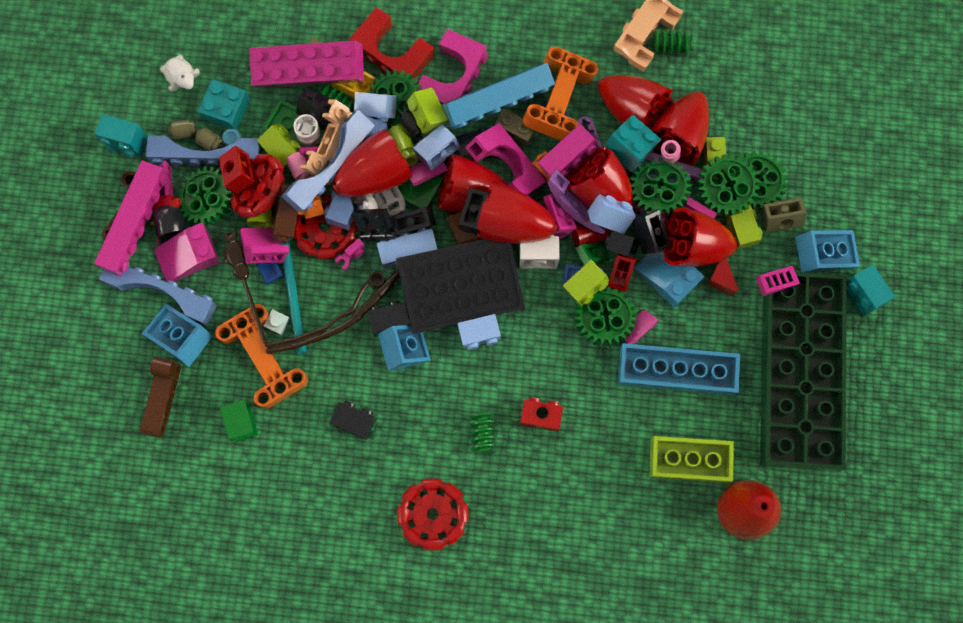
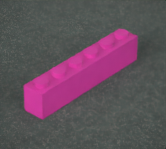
M143 160L141 161L94 263L100 269L118 276H122L123 272L127 270L130 256L135 253L136 243L144 233L145 223L151 218L152 208L160 198L162 186L167 182L168 174L162 167Z

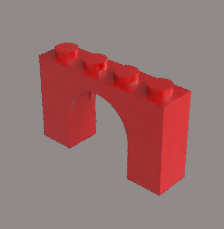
M376 7L350 37V41H357L363 44V56H365V59L370 64L374 65L375 63L379 66L384 74L387 75V70L393 74L394 69L399 71V74L402 70L406 72V75L408 73L411 74L412 79L416 78L435 56L434 47L419 37L404 55L399 57L383 55L377 46L380 39L392 26V20L388 14Z

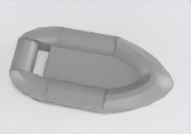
M398 187L373 195L379 209L387 208L390 217L405 211V200ZM398 203V207L389 211L388 207Z

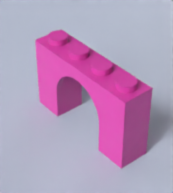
M449 29L446 30L439 43L440 52L460 61L465 67L464 75L460 80L450 84H444L422 75L418 83L422 85L419 91L433 88L441 105L469 94L473 86L471 85L473 80H476L480 74L479 68L481 64H485L488 59L487 46Z
M500 123L476 136L465 147L476 162L489 155L503 159L509 165L514 175V181L508 186L528 196L546 182Z

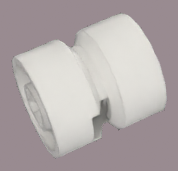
M307 114L301 115L295 120L294 131L299 142L306 147L317 145L322 136L317 120Z

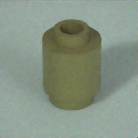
M189 119L173 121L171 126H168L169 136L173 137L174 140L193 138L197 133L195 121H190Z
M207 128L199 129L195 135L196 143L208 151L220 149L224 146L222 138Z

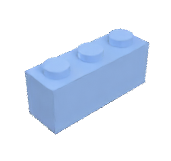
M428 228L419 229L417 233L413 234L404 233L399 235L398 238L390 239L389 241L380 240L377 243L384 269L397 266L396 258L437 249L432 229L428 230Z

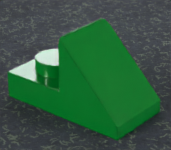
M603 242L584 244L576 248L578 252L577 257L582 266H585L591 259L596 265L611 259Z

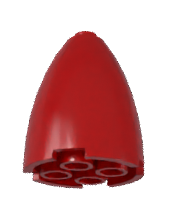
M606 76L599 81L597 86L605 106L621 124L634 115L651 129L658 117L674 101L671 98L673 90L652 80L637 76Z
M691 92L682 96L658 117L650 129L661 139L653 153L661 155L663 143L668 140H674L680 145V158L677 161L690 166L696 164L704 148L709 128V106L707 98L702 92Z
M385 129L376 132L363 141L343 162L333 179L334 184L331 185L336 195L340 194L342 197L374 195L398 187L412 178V173L406 159L402 157L401 152L396 147L397 143Z
M606 146L599 147L593 154L587 155L586 159L577 168H573L568 173L566 179L570 183L567 188L589 208L600 194L605 197L607 195L612 196L616 201L628 202L635 213L633 189L628 175L614 152Z
M451 154L446 163L448 170L444 173L442 184L439 188L437 205L440 206V210L458 213V211L464 208L470 188L487 192L490 195L491 192H488V189L493 181L507 186L509 184L484 165L471 159Z
M495 181L491 183L488 192L491 193L487 195L485 202H483L477 229L481 230L477 235L478 238L501 243L521 244L539 242L551 238V235L555 236L558 224H555V218L541 204L510 186Z
M677 208L668 220H664L671 246L664 249L663 253L665 262L670 265L682 267L706 266L728 258L737 249V240L731 231L716 219L699 211Z
M741 480L730 484L723 491L718 499L717 515L722 527L734 537L741 540H756L768 535L777 526L781 516V504L776 493L768 485L755 480Z

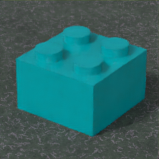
M212 79L198 109V113L204 121L227 129L238 130L250 102V97L246 90Z
M102 114L95 132V136L100 140V143L105 145L108 151L117 153V151L123 152L124 155L134 158V156L142 157L147 144L148 136L137 123Z
M632 115L610 136L604 146L612 150L621 164L630 172H633L654 151L661 139Z
M873 264L846 281V296L852 299L856 311L862 314L863 317L895 298V295Z

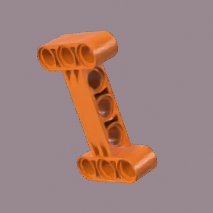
M551 47L543 64L548 63L550 71L557 74L555 85H553L546 108L537 104H531L525 112L523 124L532 130L562 141L578 126L576 120L564 115L575 82L584 85L590 84L598 71V66L595 62L559 47Z
M255 304L257 312L264 311L263 316L259 318L261 325H264L270 314L263 305ZM250 307L219 325L215 335L226 345H230L240 339L266 383V386L255 393L254 402L263 409H269L304 388L308 383V377L298 368L284 374L273 354L266 353L268 347L262 342ZM241 321H247V325L244 328H239ZM229 330V337L223 339L222 334ZM301 374L303 376L302 380L299 383H294V377ZM284 384L286 386L285 391L277 393L278 386ZM263 395H268V401L261 404L260 398Z

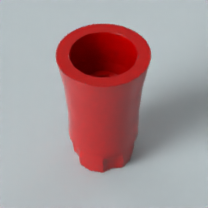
M580 224L576 225L577 229L571 232L575 247L578 248L580 245L606 240L608 234H611L613 230L606 228L605 232L601 234Z

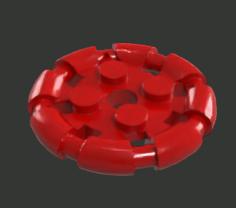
M259 154L255 156V159L250 158L254 183L238 194L233 192L234 195L230 198L233 210L242 217L252 218L258 216L259 213H265L274 205L277 195L281 194L282 185L285 180L283 176L284 168L280 160L271 154Z
M321 194L324 212L326 207L332 202L331 194ZM297 212L293 239L297 242L296 246L310 257L316 256L318 259H332L341 252L345 253V250L354 243V237L358 233V228L353 219L347 235H342V228L331 224L329 230L321 231V224L327 223L324 214L307 218L306 224H302L301 220L305 218V215H299ZM308 234L309 238L303 239L302 236ZM337 242L339 246L332 249L331 245ZM316 243L322 245L320 250L315 249Z
M428 478L422 480L423 482L417 485L414 483L402 495L401 505L397 509L398 525H401L403 536L415 547L417 545L421 546L427 551H438L444 549L443 547L449 544L453 545L460 539L464 533L465 523H468L469 511L467 503L462 498L464 495L454 484L450 482L445 483L442 479ZM426 489L428 495H424L421 498L419 492ZM438 489L445 491L444 497L437 495ZM455 500L458 507L452 509L450 502ZM410 502L415 503L413 511L408 509ZM430 509L438 510L439 516L436 520L428 518L427 513ZM452 518L458 519L456 527L450 525ZM414 519L416 527L410 528L408 522ZM445 531L447 537L440 540L438 534ZM422 532L429 534L427 540L420 538Z

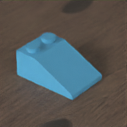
M853 230L809 231L795 237L802 273H820L860 267Z
M663 250L659 253H648L633 269L674 308L704 278L695 267L673 266L665 262Z
M168 304L163 306L142 333L189 367L213 337L200 324Z

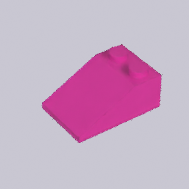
M203 223L183 230L154 249L166 282L168 280L177 281L221 262L209 231Z

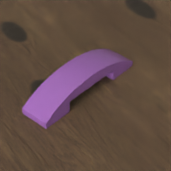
M557 169L554 170L548 180V185L560 206L585 227L603 234L606 228L591 222L587 213L589 208L567 188L570 182Z

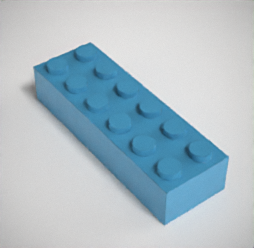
M548 63L532 67L442 104L449 119L444 126L451 127L452 129L460 128L467 125V121L472 122L484 118L483 114H494L501 111L502 108L518 104L517 101H525L533 98L536 94L549 91L550 86L555 85Z
M622 343L619 353L617 386L735 396L739 393L740 354Z

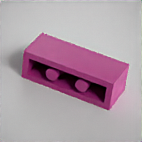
M579 124L545 155L538 164L549 177L557 169L566 178L568 173L573 168H577L587 155L589 156L595 152L598 144L596 139Z

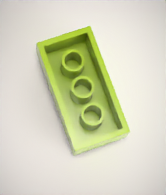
M653 436L650 441L649 478L716 483L733 482L734 441Z

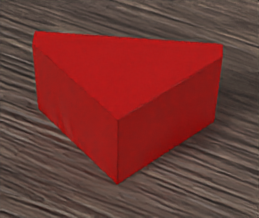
M617 253L607 287L626 292L636 258Z
M725 258L717 262L707 285L733 296L739 289Z

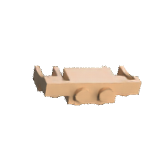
M646 0L640 9L637 8L632 15L633 20L625 24L622 30L623 34L614 45L613 50L627 58L629 64L644 72L653 59L654 53L643 46L659 23L673 30L683 11L667 0Z
M329 99L328 103L332 105L329 113H323L322 117L333 124H328L317 152L307 151L306 155L310 156L307 164L300 165L302 170L312 176L320 173L333 159L339 145L341 125L352 114L349 112L348 107L337 100Z

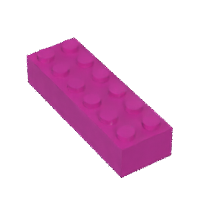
M357 41L249 48L251 86L257 88L364 82L363 44Z

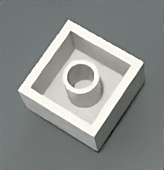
M551 235V238L539 242L519 244V269H557L559 263V237Z

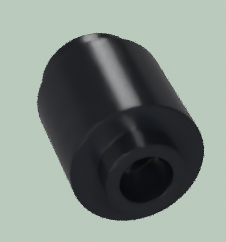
M406 110L400 115L399 123L409 136L415 139L423 134L416 123L412 111Z

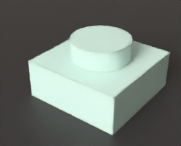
M272 309L264 327L282 336L290 318Z

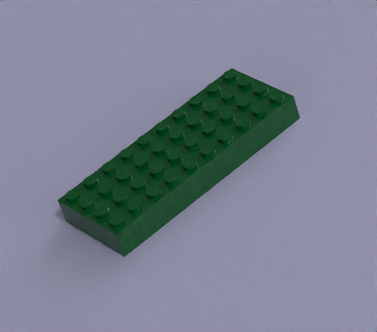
M786 272L789 282H792L790 273ZM795 272L800 284L763 297L760 466L840 472L846 470V276ZM782 274L779 275L782 283L785 284ZM773 277L776 286H779L776 277ZM766 279L769 288H772L769 279Z

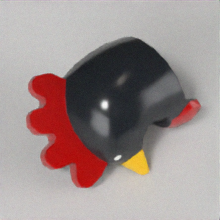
M171 194L166 195V197L160 196L158 202L152 208L154 212L151 225H155L156 242L158 245L161 242H167L186 229L184 216L179 209L181 199H174V196Z

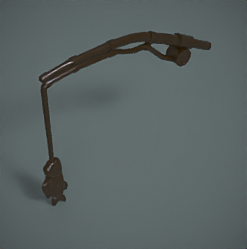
M235 229L232 234H224L225 240L229 243L227 247H224L225 262L234 268V276L243 282L262 342L268 347L266 349L267 354L295 350L345 331L357 321H360L380 299H383L394 287L393 284L400 278L398 269L388 280H384V275L381 272H373L370 274L368 281L361 287L353 306L347 312L338 315L327 325L313 331L291 337L290 339L267 342L246 281L249 278V269L245 264L246 260L242 241H236L237 231ZM370 285L371 288L375 289V292L355 311L363 292ZM352 314L351 318L341 325L326 331L338 320Z

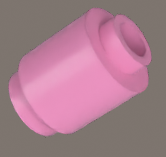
M668 140L663 143L661 157L665 162L674 163L680 158V145L678 142Z
M300 152L287 157V166L296 181L310 178V174L300 168L301 164H307L305 157Z

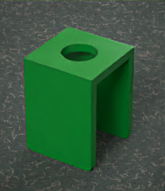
M244 399L220 407L228 439L238 442L258 435L252 409L248 401Z

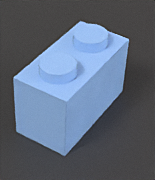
M355 92L354 111L359 110L367 117H377L379 121L388 122V118H395L397 96Z
M441 124L427 137L419 141L413 149L418 158L432 171L458 150L460 145L456 137Z
M599 194L587 211L592 223L622 234L625 233L636 217L632 206L628 202L616 201L609 195L605 197Z
M495 314L458 323L463 349H477L479 345L485 343L487 346L498 343L497 340L501 339Z

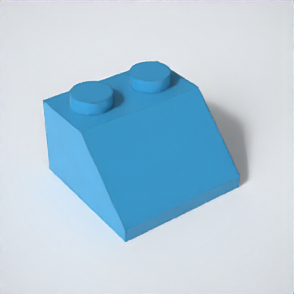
M411 325L391 326L378 333L388 370L404 369L431 360L423 332L413 334Z

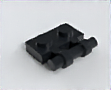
M387 208L354 210L352 213L358 230H365L366 232L361 233V240L374 242L375 240L389 241L396 238V233L389 231L393 222Z

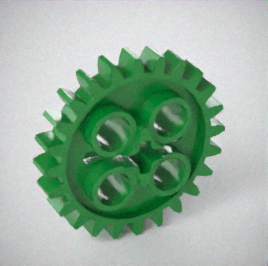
M394 69L393 74L387 70V76L381 73L380 80L374 78L376 84H370L373 90L367 91V93L382 94L387 89V95L397 96L395 118H388V122H385L388 125V130L395 125H400L399 120L401 119L400 115L404 112V104L407 103L413 92L419 91L422 85H416L418 80L416 78L412 79L411 74L408 73L406 75V72L402 70L399 74V71ZM404 84L405 89L403 93L400 94L399 88L401 85Z
M755 150L751 153V156L748 152L744 154V158L741 156V162L748 160L746 166L755 165L759 168V171L751 169V172H758L754 179H757L764 169L768 170L756 184V186L760 187L758 190L762 192L763 196L752 198L754 204L751 205L752 209L757 206L759 211H761L764 204L774 203L783 198L782 195L786 193L784 188L788 186V183L784 181L787 180L788 176L783 175L786 169H780L782 162L775 163L777 157L770 159V153L765 157L763 156V151L757 155ZM730 168V175L732 177H736V170ZM766 177H771L774 182H769ZM738 185L737 191L743 195L744 188Z
M723 154L721 159L716 156L714 158L715 162L712 160L708 161L709 167L703 166L702 169L705 172L699 173V176L703 179L697 181L698 184L702 185L697 191L703 192L699 198L706 199L703 205L709 203L710 210L716 208L715 212L719 214L722 211L723 216H726L728 211L733 216L735 215V210L740 214L742 213V208L745 210L749 209L748 204H754L752 198L758 197V194L754 191L760 189V187L755 185L760 179H754L758 172H751L753 165L746 166L748 160L741 162V156L734 159V154H731L728 159L726 154ZM730 168H733V169L736 170V172H737V176H736V177H732V176L730 175V173H729ZM712 176L719 178L720 182L718 185L712 182ZM731 183L732 186L726 188L725 184ZM738 185L744 188L743 195L738 193ZM720 193L726 194V202L720 200Z
M659 157L658 162L651 158L650 164L644 161V167L639 165L638 171H633L634 177H630L633 189L632 194L634 195L633 203H639L637 209L639 210L644 207V211L660 210L661 216L665 212L666 216L669 217L670 211L674 213L675 209L683 208L682 203L687 204V197H690L691 194L689 190L692 187L691 184H688L691 178L686 177L688 171L681 172L683 165L676 167V162L672 164L662 162L661 157ZM649 175H657V178L652 179ZM674 179L676 182L670 183L667 180ZM650 191V192H652L653 194L650 195V196H647V195L644 194V192ZM670 196L672 199L664 200L662 197Z
M205 166L203 171L198 168L197 174L191 172V178L185 177L187 182L181 183L183 189H178L181 195L176 198L181 199L179 208H181L180 211L186 220L196 225L203 223L206 227L208 222L214 225V219L220 222L221 215L227 216L225 210H231L228 205L231 204L230 198L234 193L223 185L222 172L219 168L211 167L209 169Z
M608 287L607 291L596 292L588 304L580 306L577 303L576 308L578 310L574 312V315L577 317H575L574 323H579L576 326L577 330L582 329L580 336L587 335L586 341L593 339V345L600 342L601 347H603L604 343L611 347L612 342L619 345V339L625 342L626 336H631L632 332L630 330L635 329L634 324L637 321V318H635L637 311L633 310L634 304H629L630 297L624 299V292L618 295V289L611 292L610 287ZM601 302H605L606 317L608 318L607 325L609 332H607L605 328V317L603 316V305ZM616 305L618 308L611 309L609 306ZM597 307L599 310L592 311L590 308ZM618 322L621 326L615 327L612 323ZM598 324V325H600L602 328H601V329H595V328L593 327V325Z

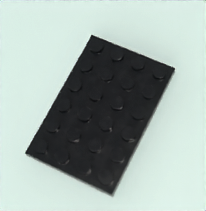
M482 239L396 258L413 334L455 325L484 316L500 315L525 309L511 243Z

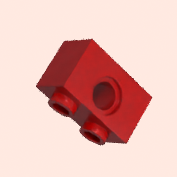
M234 146L219 157L223 185L228 190L238 194L254 183L250 158L247 152Z
M529 397L528 400L524 399L520 425L558 432L563 406H559V402L556 401L542 403L538 398ZM544 409L547 412V417L539 418L536 414L537 410Z

